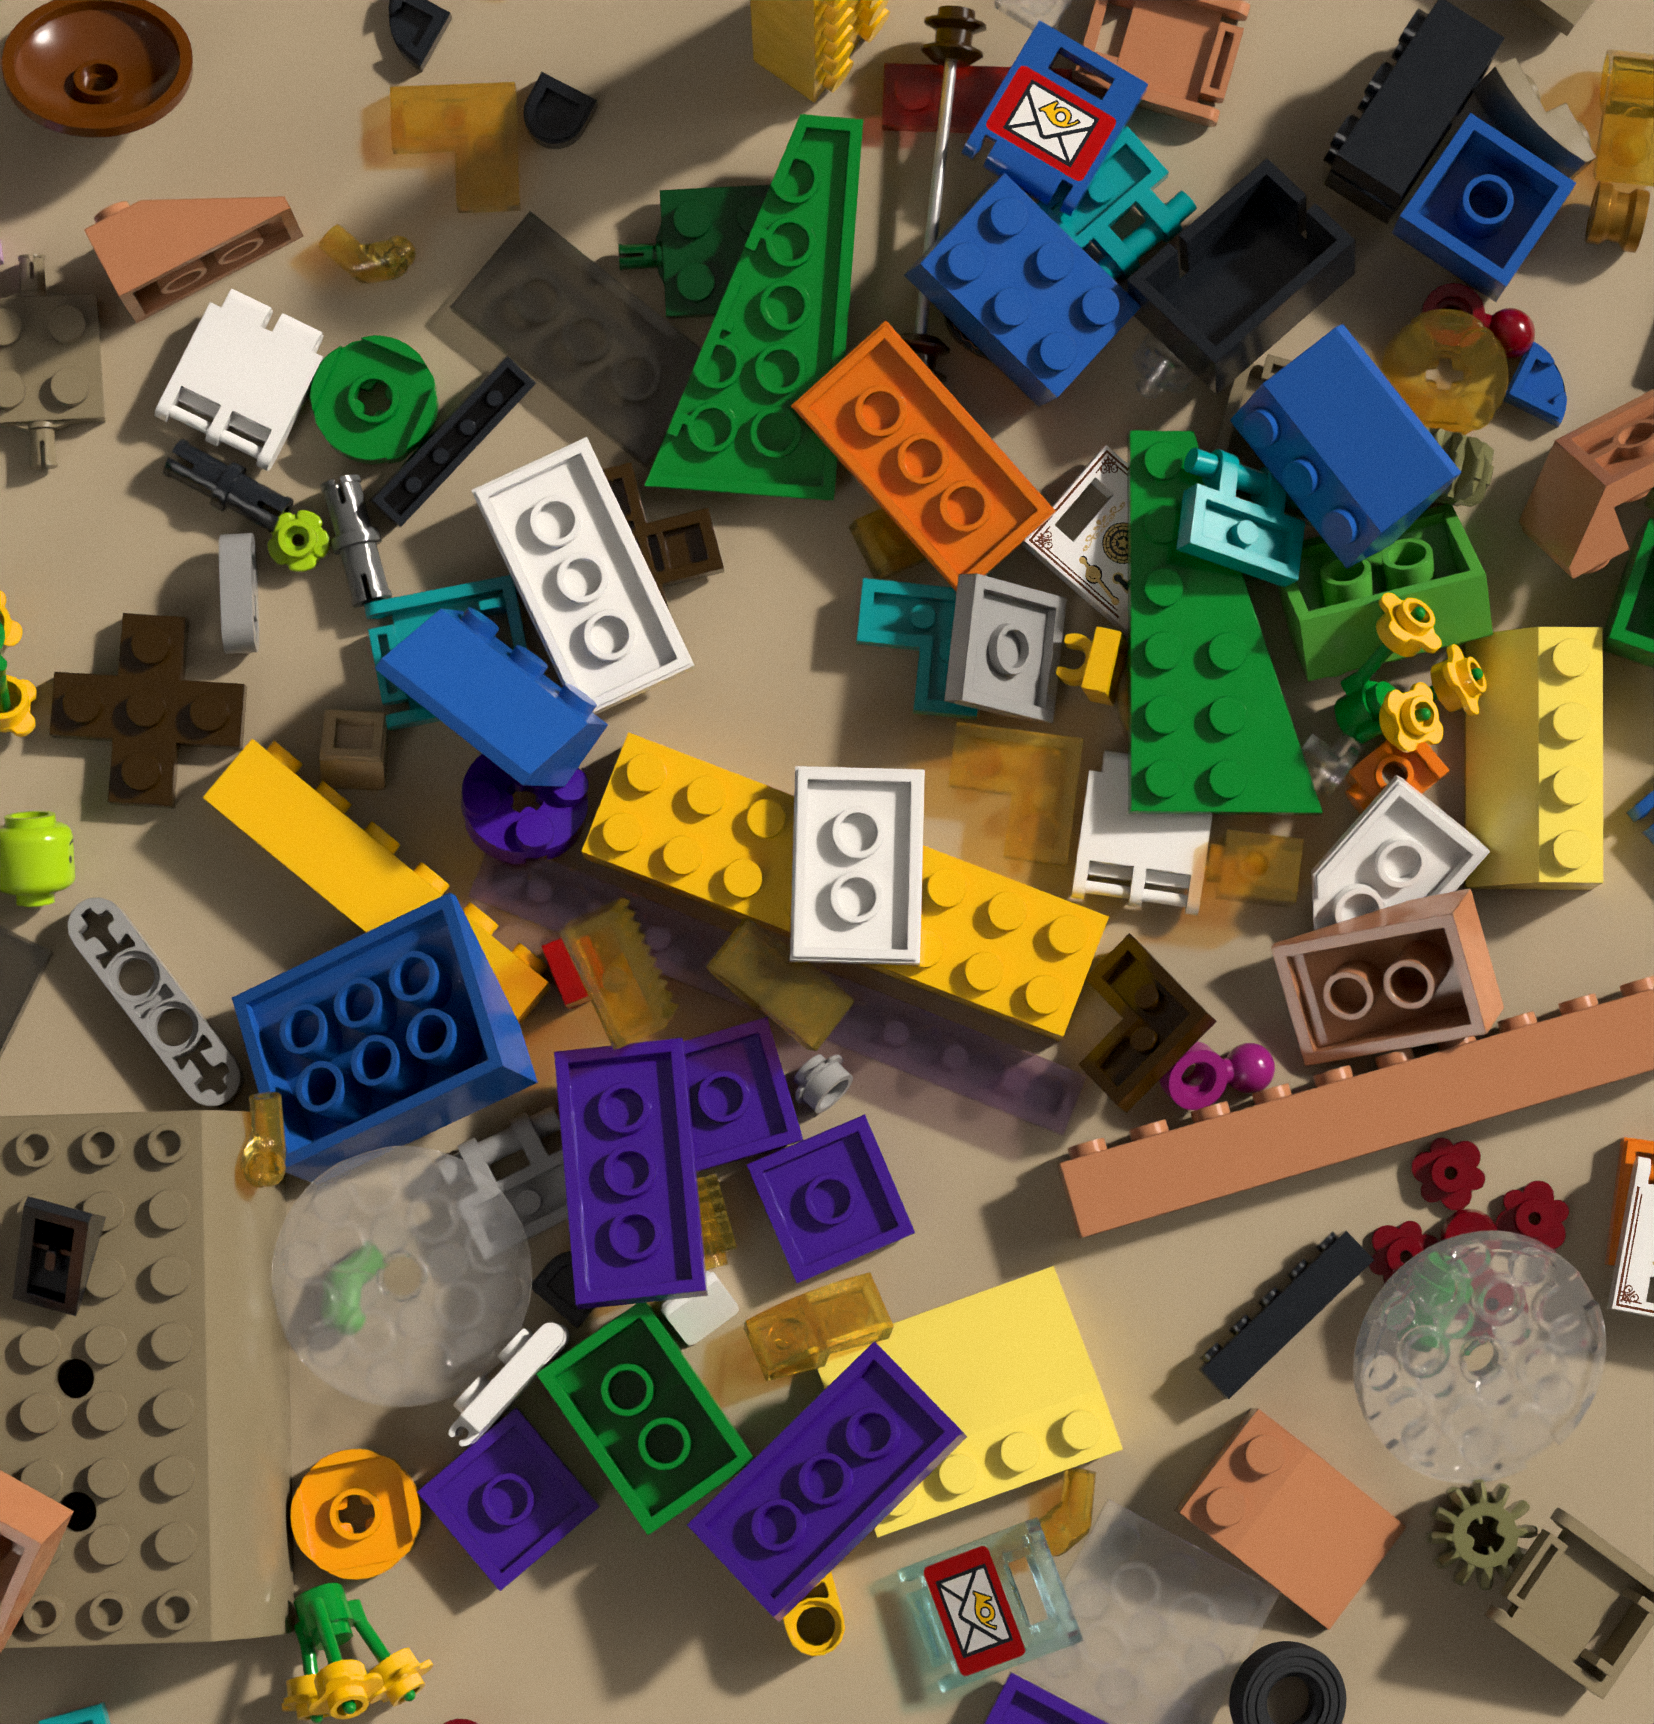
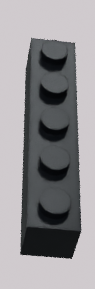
M509 356L503 357L369 501L397 528L402 527L533 388L536 382Z
M1334 1231L1328 1234L1316 1246L1320 1253L1310 1263L1303 1259L1287 1274L1291 1281L1281 1291L1273 1287L1260 1299L1258 1304L1262 1309L1252 1319L1245 1314L1229 1329L1233 1337L1223 1346L1216 1342L1200 1357L1205 1364L1198 1370L1225 1399H1230L1374 1261L1347 1231L1341 1232L1338 1236Z

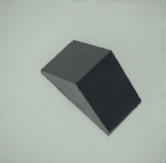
M28 1196L23 1206L12 1299L77 1316L106 1217Z

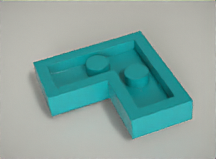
M863 578L856 644L919 651L914 714L976 720L978 709L944 701L957 592L952 587Z

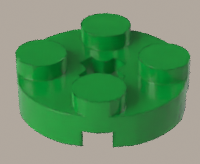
M372 335L361 337L360 341L351 342L343 348L339 346L330 352L319 365L314 375L310 392L316 425L329 445L344 457L364 464H380L385 462L393 464L406 459L412 451L417 449L427 439L434 427L438 414L439 401L436 382L424 360L417 351L406 343L387 336ZM377 384L387 387L385 397L392 402L387 411L378 410L375 416L364 414L365 405L358 400L361 390L372 392Z

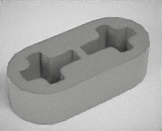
M253 533L221 534L219 537L221 632L225 654L258 652L259 606L257 555Z

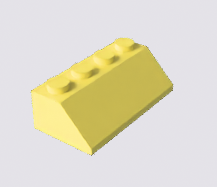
M1531 627L1493 632V635L1468 641L1464 644V659L1471 656L1478 662L1485 676L1486 691L1478 699L1479 714L1471 717L1464 711V828L1486 846L1490 853L1466 878L1464 889L1593 890L1603 883V627Z

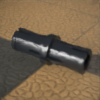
M181 439L175 445L172 452L194 464L193 469H189L169 457L165 463L163 475L172 477L210 497V505L223 512L230 508L267 529L269 533L275 531L280 518L264 510L263 505L267 504L281 513H290L293 506V498L284 496L246 476L247 470L245 467L236 462H232L228 466L189 444V441Z

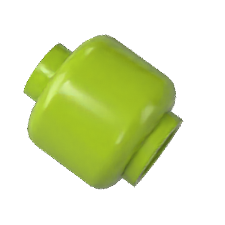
M25 811L5 815V824L0 826V892L16 895V905L34 907L55 903L54 893L70 887L76 877L73 834L67 824L56 821L55 812Z

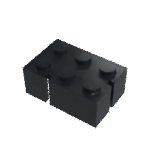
M1438 0L1429 14L1418 8L1399 37V44L1391 56L1392 59L1397 61L1396 65L1393 66L1387 61H1383L1364 91L1365 96L1357 107L1363 115L1361 118H1358L1349 113L1330 143L1331 147L1323 161L1331 165V170L1324 185L1380 221L1388 224L1452 127L1451 120L1455 115L1459 116L1474 93L1472 89L1488 72L1505 37L1446 0Z
M1266 158L1178 235L1180 267L1186 273L1181 278L1179 276L1178 251L1168 243L1127 279L1128 294L1141 306L1133 316L1217 395L1355 274V239L1316 203L1307 210V195ZM1305 230H1306V238H1304V237L1301 235V233H1303Z

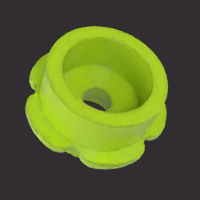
M299 510L297 514L293 515L289 512L278 516L280 520L275 531L271 532L272 539L267 543L270 556L277 564H286L294 572H305L313 569L316 563L327 555L330 548V535L326 530H323L321 518L307 510ZM302 535L304 543L301 546H295L292 542L294 536Z

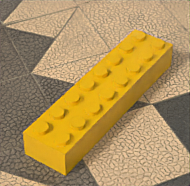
M628 732L581 852L584 858L788 938L791 937L794 796ZM923 845L920 965H858L1060 1042L1065 1034L1109 916Z

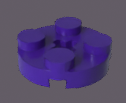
M481 754L467 770L462 783L461 808L466 821L465 828L471 840L482 851L503 862L526 864V858H540L547 855L546 861L553 859L569 850L578 840L584 829L588 811V779L585 773L578 767L565 787L522 785L489 758ZM523 791L536 795L535 801L541 807L535 810L527 806L521 813L512 809L514 802L512 794Z

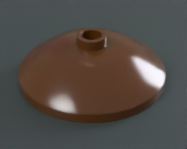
M52 0L30 12L14 27L5 42L1 58L4 86L12 102L23 114L45 128L83 138L116 137L154 124L180 103L190 86L193 75V54L186 32L167 11L147 0Z

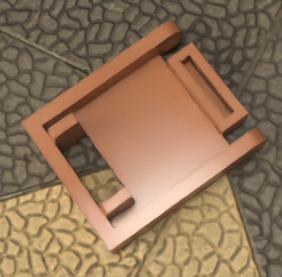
M1096 0L1083 46L1148 83L1147 91L1137 107L1203 126L1215 127L1220 111L1214 107L1197 103V100L1223 103L1244 31L1242 27L1220 22L1221 17L1237 21H1246L1251 6L1242 0ZM1108 3L1132 10L1119 58L1095 52ZM1079 65L1076 66L1072 83L1090 94L1104 97L1111 84Z

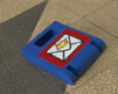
M1039 20L965 143L961 153L973 160L981 150L985 139L992 140L995 144L988 154L983 168L999 177L1006 173L1024 192L1046 205L1050 204L1061 182L1067 184L1072 188L1065 195L1059 211L1071 217L1146 93L1148 83ZM1058 54L1111 84L1104 98L1101 100L1051 71Z

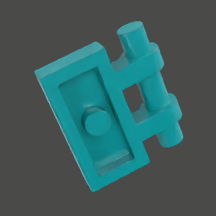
M1128 126L1122 131L1071 217L1059 211L1065 195L1072 188L1063 182L1049 205L1041 201L1037 203L1083 250L1093 243L1103 255V258L1097 264L1114 280L1118 277L1127 279L1140 267L1138 260L1161 240L1166 243L1171 241L1182 231L1181 223L1197 210L1193 200L1182 190L1165 204L1153 192L1155 188L1168 178L1169 171ZM1135 207L1144 216L1146 221L1122 241L1113 232L1111 227Z
M1195 447L1192 448L1185 458L1184 469L1189 473L1202 477L1203 483L1206 486L1197 483L1184 490L1176 550L1282 587L1298 581L1305 521L1284 514L1285 507L1297 510L1298 506L1267 467L1257 470L1240 464L1236 455L1220 449L1209 453ZM1236 489L1251 494V499L1255 504L1235 497Z

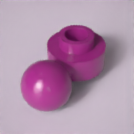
M1197 1041L1159 1082L1163 1091L1176 1104L1185 1109L1198 1110L1210 1106L1217 1101L1227 1084L1245 1094H1253L1264 1090L1269 1086L1274 1077L1275 1063L1269 1051L1259 1044H1240L1233 1048L1225 1059H1222L1208 1045ZM1195 1063V1069L1192 1074L1182 1078L1184 1071Z

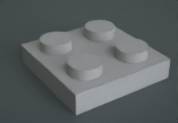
M977 573L959 574L944 701L1035 724L1053 723L1058 683L1056 670L1057 666L1060 665L1067 598Z

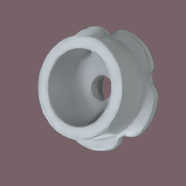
M821 1054L809 1059L799 1069L794 1078V1082L799 1086L795 1093L796 1102L808 1104L816 1113H822L832 1107L846 1093L853 1081V1076L841 1065L844 1059L840 1055H833L826 1060Z

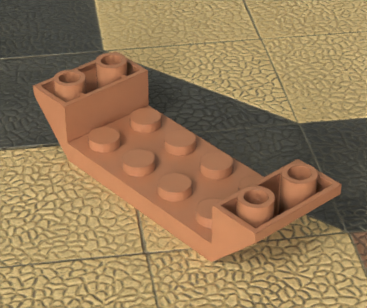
M1654 389L1555 440L1519 519L1522 531L1572 579L1604 568L1610 559L1629 550L1614 507L1622 503L1637 501L1646 496L1651 488L1654 487Z

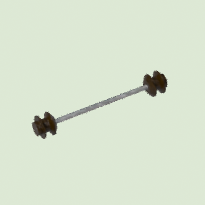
M961 6L938 7L937 15L924 18V24L935 30L934 42L922 45L921 52L933 63L944 66L923 254L938 238L957 67L972 65L981 60L984 55L981 50L972 46L973 35L986 31L987 25L975 19L976 12L973 9ZM919 291L914 333H903L900 336L943 383L947 381V376L936 370V360L938 357L949 354L950 348L938 337L927 335L930 301Z

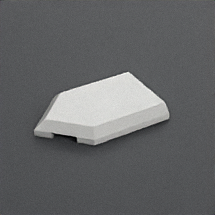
M1395 775L1311 870L1314 930L1408 900L1454 892L1490 851L1474 835L1403 778Z

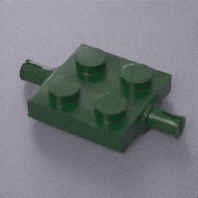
M771 184L659 190L661 225L656 236V243L618 244L619 257L643 256L619 258L620 271L657 268L665 287L667 319L716 316Z

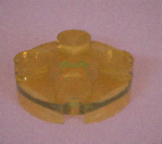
M1431 310L1413 318L1410 324L1403 327L1389 341L1381 361V372L1424 426L1436 429L1442 428L1451 432H1461L1462 435L1480 430L1490 423L1495 411L1502 404L1508 387L1507 357L1498 338L1496 339L1493 332L1486 328L1482 321L1472 314L1459 310ZM1439 359H1451L1453 370L1463 371L1461 380L1453 381L1450 389H1438L1436 381L1426 378L1427 370L1437 369Z

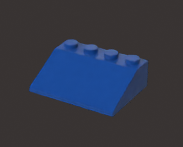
M450 892L232 997L280 1169L283 1172L318 1186L538 1083L521 1026L456 895Z

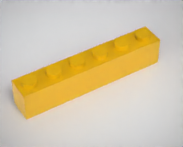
M251 739L203 796L211 806L365 933L443 896L450 886L421 861L412 870L393 855L401 845L374 822L371 821L363 830L348 818L345 813L352 804L327 783L322 781L315 790L296 775L303 764L274 740L265 749L254 739ZM469 902L463 911L521 1025L551 988L549 982L541 976L548 966L519 942L512 951L492 936L499 925Z

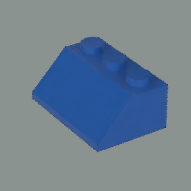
M1344 324L1335 327L1265 381L1230 419L1238 432L1346 568L1392 545L1462 473Z
M467 607L465 612L441 608L382 657L374 668L522 785L565 787L608 726L607 723L593 713L597 706L593 699L571 684L565 683L562 688L544 675L548 666L542 659L520 645H516L513 650L495 637L499 627L484 614L471 607Z

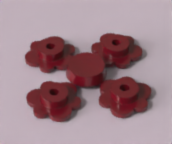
M1437 1138L1431 1143L1430 1152L1420 1153L1413 1159L1411 1172L1417 1181L1423 1183L1420 1188V1194L1425 1201L1435 1203L1441 1200L1446 1208L1458 1211L1450 1215L1444 1222L1440 1233L1441 1242L1432 1235H1422L1420 1225L1414 1221L1402 1223L1399 1229L1391 1225L1379 1227L1372 1236V1246L1377 1253L1371 1256L1374 1261L1369 1265V1268L1374 1274L1383 1275L1385 1287L1390 1292L1398 1294L1413 1262L1422 1260L1427 1250L1442 1251L1443 1249L1445 1253L1455 1256L1468 1266H1474L1471 1268L1473 1275L1469 1281L1472 1292L1457 1321L1459 1327L1468 1334H1479L1485 1330L1489 1336L1499 1338L1507 1332V1323H1516L1525 1316L1527 1310L1526 1301L1519 1293L1515 1292L1517 1289V1279L1513 1274L1503 1272L1497 1275L1490 1266L1480 1264L1487 1261L1495 1252L1498 1234L1503 1239L1516 1240V1247L1523 1254H1532L1537 1251L1539 1246L1547 1250L1557 1249L1566 1238V1231L1561 1222L1567 1219L1569 1208L1564 1201L1554 1200V1191L1548 1183L1532 1181L1525 1186L1523 1192L1520 1190H1510L1504 1195L1503 1205L1506 1210L1498 1215L1495 1224L1488 1215L1479 1210L1464 1209L1471 1201V1190H1478L1485 1183L1483 1171L1477 1168L1481 1159L1480 1151L1474 1143L1469 1141H1460L1453 1145L1447 1138ZM1448 1167H1452L1455 1170V1176L1452 1179L1445 1177L1444 1172ZM1533 1212L1539 1216V1221L1534 1225L1528 1219L1529 1215ZM1405 1250L1411 1255L1407 1263H1403L1400 1260V1254ZM1487 1296L1494 1298V1305L1491 1308H1486L1484 1305V1299Z

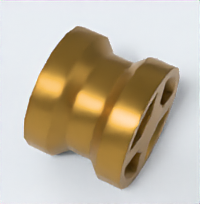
M1599 181L1588 215L1585 243L1599 245L1606 240L1618 243L1623 251L1635 253L1639 247L1647 218L1650 192L1637 188L1630 193L1616 191L1612 183Z

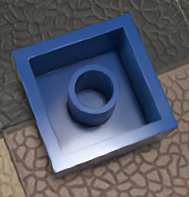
M1470 112L1399 216L1391 233L1494 302H1497L1566 201L1576 182Z

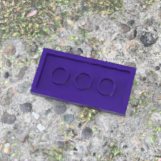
M683 1038L554 1052L575 1302L578 1310L708 1296Z
M874 1341L707 1504L687 1526L769 1614L780 1622L967 1436Z

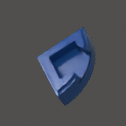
M1533 342L1531 348L1523 354L1501 400L1559 427L1567 405L1564 382L1551 354L1542 346Z

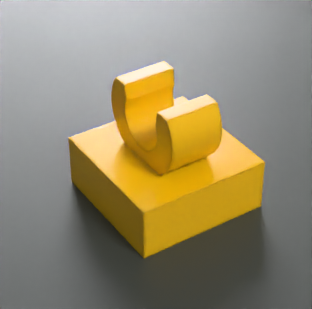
M1098 626L1095 630L1093 642L1082 634H1067L1064 639L1067 648L1084 652L1086 658L1083 665L1077 669L1057 666L1056 675L1067 685L1081 686L1089 701L1114 706L1128 653V643L1121 631Z

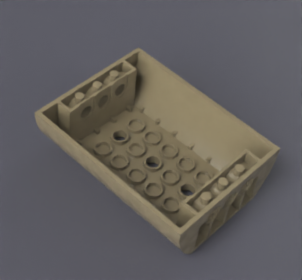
M181 1110L0 1116V1470L60 1504L70 1494L81 1492L88 1495L96 1506V1518L88 1529L75 1531L69 1527L66 1528L51 1564L4 1648L215 1642L268 1637L295 1632L293 1628L295 1625V1607L293 1604L294 1555L293 1531L291 1527L292 1460L286 1174L280 1169L264 1112ZM28 1196L106 1217L77 1316L12 1299L23 1206ZM73 1359L85 1361L91 1367L94 1374V1383L91 1390L80 1398H72L66 1395L60 1388L58 1380L61 1368Z

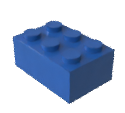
M1006 173L988 184L904 274L934 306L1038 407L1058 398L1141 308Z

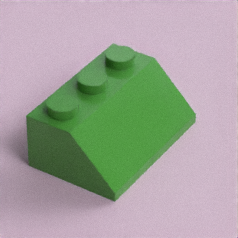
M1449 504L1426 509L1392 545L1349 568L1343 565L1321 536L1303 540L1298 581L1286 587L1277 585L1292 645L1308 682L1325 677L1340 676L1348 671L1359 669L1383 643L1377 634L1376 623L1385 612L1380 608L1378 602L1383 594L1388 592L1395 594L1401 600L1416 598L1430 607L1435 616L1434 631L1442 642L1440 648L1452 644L1459 646L1471 640L1493 635L1486 573L1453 506ZM1421 649L1417 654L1423 653V652H1426V651H1424L1423 649ZM1393 652L1385 662L1400 661L1406 657Z

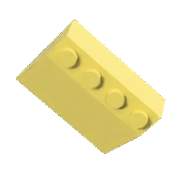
M1054 1266L812 1352L824 1389H826L875 1341L967 1436L950 1455L874 1528L877 1538L1123 1450L1103 1392Z

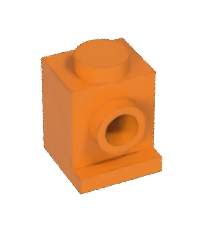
M1386 740L1343 777L1351 786L1345 791V795L1355 809L1362 814L1387 785L1382 777V771L1385 766H1399L1404 772L1405 781L1421 794L1425 793L1450 770L1426 742L1419 743L1414 751L1405 753Z

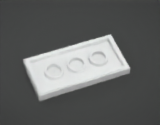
M587 437L471 490L562 686L565 683L571 684L593 699L597 704L593 711L595 715L695 669L689 652Z

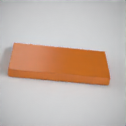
M887 321L883 322L791 405L956 592L959 574L977 573L984 576L987 575L1056 513L1055 509Z

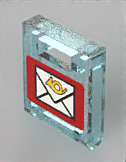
M1038 1517L897 1570L901 1582L913 1581L918 1578L921 1580L923 1588L906 1594V1598L932 1668L951 1662L954 1673L947 1674L937 1681L941 1693L1084 1641ZM1024 1557L1027 1559L1048 1619L1032 1625L1008 1564Z

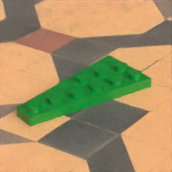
M800 114L644 487L834 501L837 457L791 405L845 358L864 119Z
M1130 430L1127 435L1128 814L1319 816L1323 811L1242 572L1176 550L1184 490L1197 483L1206 486L1203 483L1202 477L1189 473L1184 469V462L1188 452L1194 447L1200 449L1194 431Z

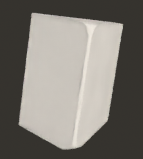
M709 1271L706 1272L708 1296L667 1300L661 1305L663 1307L661 1309L662 1313L685 1343L690 1346L701 1341L739 1311L738 1304L713 1271L711 1273Z

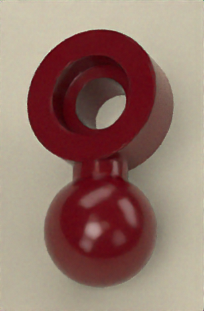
M1458 283L1444 284L1434 289L1427 296L1419 314V324L1424 337L1432 345L1443 350L1462 349L1471 344L1476 337L1485 339L1487 346L1494 354L1502 358L1511 359L1525 354L1531 348L1535 339L1533 321L1525 312L1516 308H1505L1493 315L1487 314L1479 295L1471 288ZM1444 310L1457 312L1461 318V326L1457 329L1444 327L1440 322V313Z

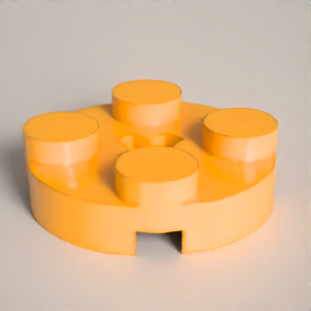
M348 1449L332 1453L320 1459L310 1469L296 1490L291 1504L293 1535L300 1550L310 1560H313L319 1568L328 1571L330 1574L343 1579L354 1580L380 1575L393 1568L414 1546L422 1521V1505L420 1495L417 1493L418 1489L412 1477L391 1457L369 1449ZM350 1495H360V1500L364 1505L372 1504L374 1507L375 1517L366 1520V1531L362 1533H355L351 1523H341L339 1519V1510H344L349 1506L348 1497Z

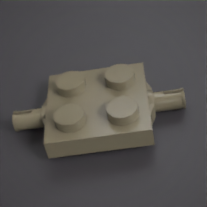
M23 254L18 256L21 292L6 298H0V428L11 427L26 433L29 432L30 468L43 470L41 446L44 445L46 468L54 469L58 467L56 462L55 431H59L72 424L105 422L97 293L60 295L46 291L45 255L33 254L34 278H31L29 254Z

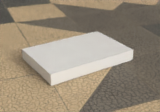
M795 766L790 962L920 965L925 770Z

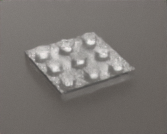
M1107 1499L1016 1671L1111 1724H1212L1231 1688L1235 1674L1249 1654L1281 1592Z

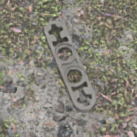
M101 897L88 898L78 903L71 911L68 919V934L73 944L186 1093L197 1103L211 1108L224 1107L232 1103L241 1093L244 1084L243 1070L239 1062L125 912L112 901ZM91 912H95L101 917L112 914L114 920L107 928L119 945L123 946L129 936L135 942L134 947L117 953L106 968L100 962V958L109 956L112 953L96 937L86 941L83 936L89 928L85 918ZM141 959L151 965L154 971V981L152 987L147 992L132 996L123 991L119 983V974L126 963ZM171 1010L185 1011L190 1016L193 1024L190 1038L179 1046L166 1045L158 1035L157 1025L160 1018ZM205 1037L212 1043V1047L200 1051L201 1054L212 1066L219 1068L226 1064L230 1071L223 1078L227 1089L221 1094L212 1089L205 1090L204 1092L199 1090L197 1085L202 1082L204 1076L194 1061L189 1060L183 1069L176 1061L178 1058L194 1052L201 1045Z

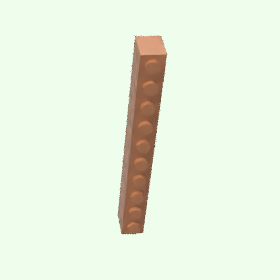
M1654 976L1619 986L1623 998L1598 1004L1595 993L1558 1004L1562 1016L1537 1022L1534 1011L1510 1017L1497 1022L1500 1034L1477 1041L1475 1036L1438 1042L1439 1052L1415 1058L1411 1047L1374 1058L1378 1070L1353 1077L1350 1065L1313 1076L1316 1088L1292 1095L1289 1083L1265 1089L1252 1094L1255 1106L1230 1113L1227 1101L1190 1112L1194 1124L1169 1131L1166 1119L1129 1130L1132 1142L1107 1149L1103 1137L1069 1147L1067 1150L1070 1160L1059 1163L1057 1167L1078 1238L1092 1236L1654 1070Z

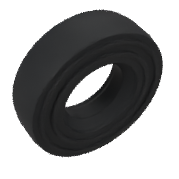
M1280 1641L1265 1645L1253 1652L1242 1663L1235 1674L1229 1695V1708L1233 1724H1276L1268 1714L1267 1698L1270 1690L1278 1681L1292 1676L1299 1677L1305 1683L1309 1693V1701L1305 1713L1292 1724H1342L1347 1700L1343 1678L1337 1667L1326 1655L1306 1644Z

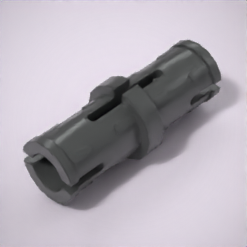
M352 474L340 477L346 502L341 485L336 484L334 479L322 483L320 487L326 499L336 536L331 539L333 553L341 555L352 596V606L360 608L364 607V604L372 602L367 580L373 599L377 598V601L392 598V593L388 588L377 545L382 542L380 531L377 527L371 526L360 484V475Z

